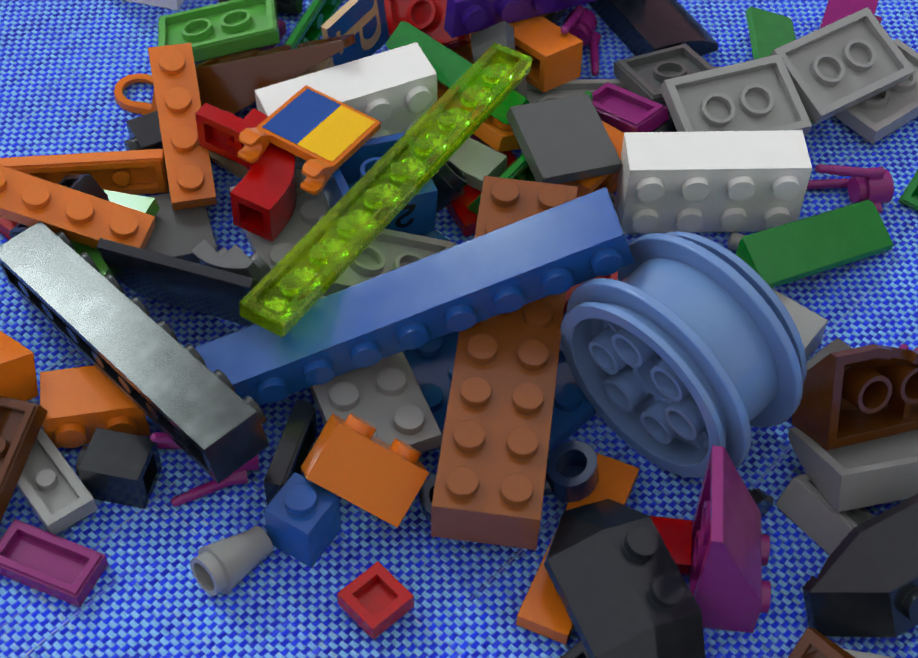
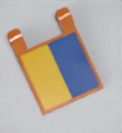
M305 85L257 127L245 128L240 133L239 141L244 144V147L238 151V157L254 164L260 159L269 143H272L307 161L302 167V173L307 177L301 182L300 189L312 195H317L322 191L331 175L380 130L381 121Z

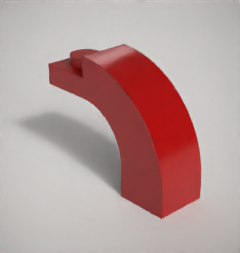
M205 103L195 113L199 146L231 159L249 170L230 192L233 224L273 242L288 224L296 206L295 155L269 143L260 159L254 164L239 158L238 151L244 147V144L239 141L240 133L245 128L257 127L268 116L253 108L242 119L229 111H224Z

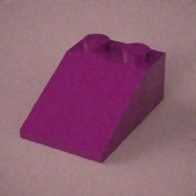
M712 445L692 523L689 589L701 609L703 628L753 633L759 614H767L770 606L771 584L770 581L762 580V566H767L769 560L770 536L769 534H761V512L724 446Z

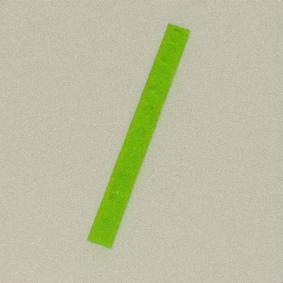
M494 42L239 302L240 317L283 338L531 72L533 57Z

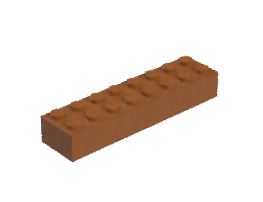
M484 176L474 238L577 198L578 187ZM566 292L543 297L523 305L514 312L496 315L475 323L467 330L459 331L431 506V537L536 550L542 513L561 342L560 330L564 315Z

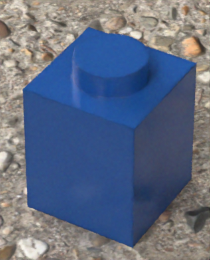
M296 472L293 473L264 509L267 534L271 539L272 545L310 567H313L341 531L339 496Z

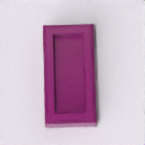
M609 82L592 92L593 105L600 119L623 133L652 132L669 120L666 106Z
M14 519L0 539V575L78 607H81L108 566L106 555L17 519Z

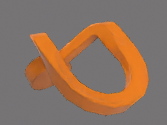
M131 74L121 78L116 83L114 98L122 109L140 115L157 111L154 91L152 104L132 101L123 95V90L132 83L140 82L153 85L151 75Z

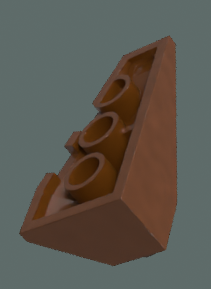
M354 34L301 43L297 45L298 48L291 49L290 44L261 52L260 49L212 58L195 65L201 106L208 103L235 115L238 111L256 102L254 90L300 76L354 44Z
M872 344L830 353L807 370L803 384L802 399L796 412L792 415V425L826 450L917 430L918 351Z

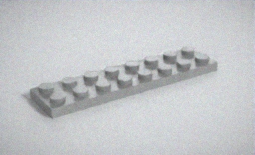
M302 168L296 169V206L288 224L276 239L271 242L245 229L243 230L253 253L256 252L274 272L268 278L274 288L307 304L325 297L317 295L315 229L320 216L333 219L335 217L323 190L317 195H312L300 189L301 182L307 176L302 173ZM235 186L229 187L230 192L234 189ZM403 351L381 359L373 366L360 367L334 377L326 384L309 387L324 425H326L332 413L344 420L351 413L376 427L377 430L373 436L391 445L394 438H397L420 453L441 447L442 433Z

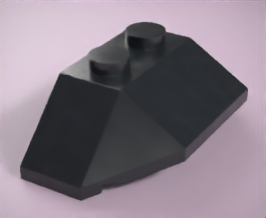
M918 494L854 527L827 558L818 577L812 576L802 587L808 626L810 628L816 629L827 637H897L918 625Z
M611 499L564 511L544 566L589 657L705 658L701 609L651 517Z

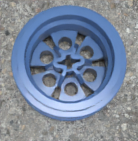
M675 231L665 234L654 233L640 236L629 244L635 263L620 268L617 273L618 280L607 278L591 279L579 285L572 292L560 330L562 349L567 364L581 391L601 418L629 446L649 461L677 475L701 478L705 476L712 445L724 446L734 466L737 468L746 459L750 450V426L773 427L787 421L800 405L803 384L807 373L806 354L801 336L789 312L772 288L757 272L730 250L708 238L689 232Z

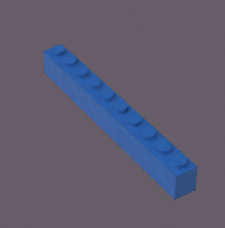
M604 187L195 347V349L211 372L218 369L226 375L237 395L242 399L250 396L261 406L266 403L281 401L287 395L310 386L326 384L334 377L360 367L373 366L381 359L407 349L420 348L428 341L454 331L467 330L475 323L496 315L514 312L523 305L543 297L564 293L572 286L598 276L611 275L620 268L635 263L608 190ZM146 415V419L160 432H164Z

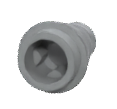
M254 526L245 532L200 547L198 556L194 557L190 563L192 573L200 587L211 596H215L220 592L228 594L265 556L273 551L271 539L260 526Z

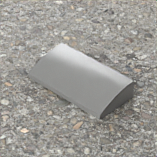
M789 428L788 438L801 465L816 488L837 512L905 500L918 494V429L826 450L798 428Z

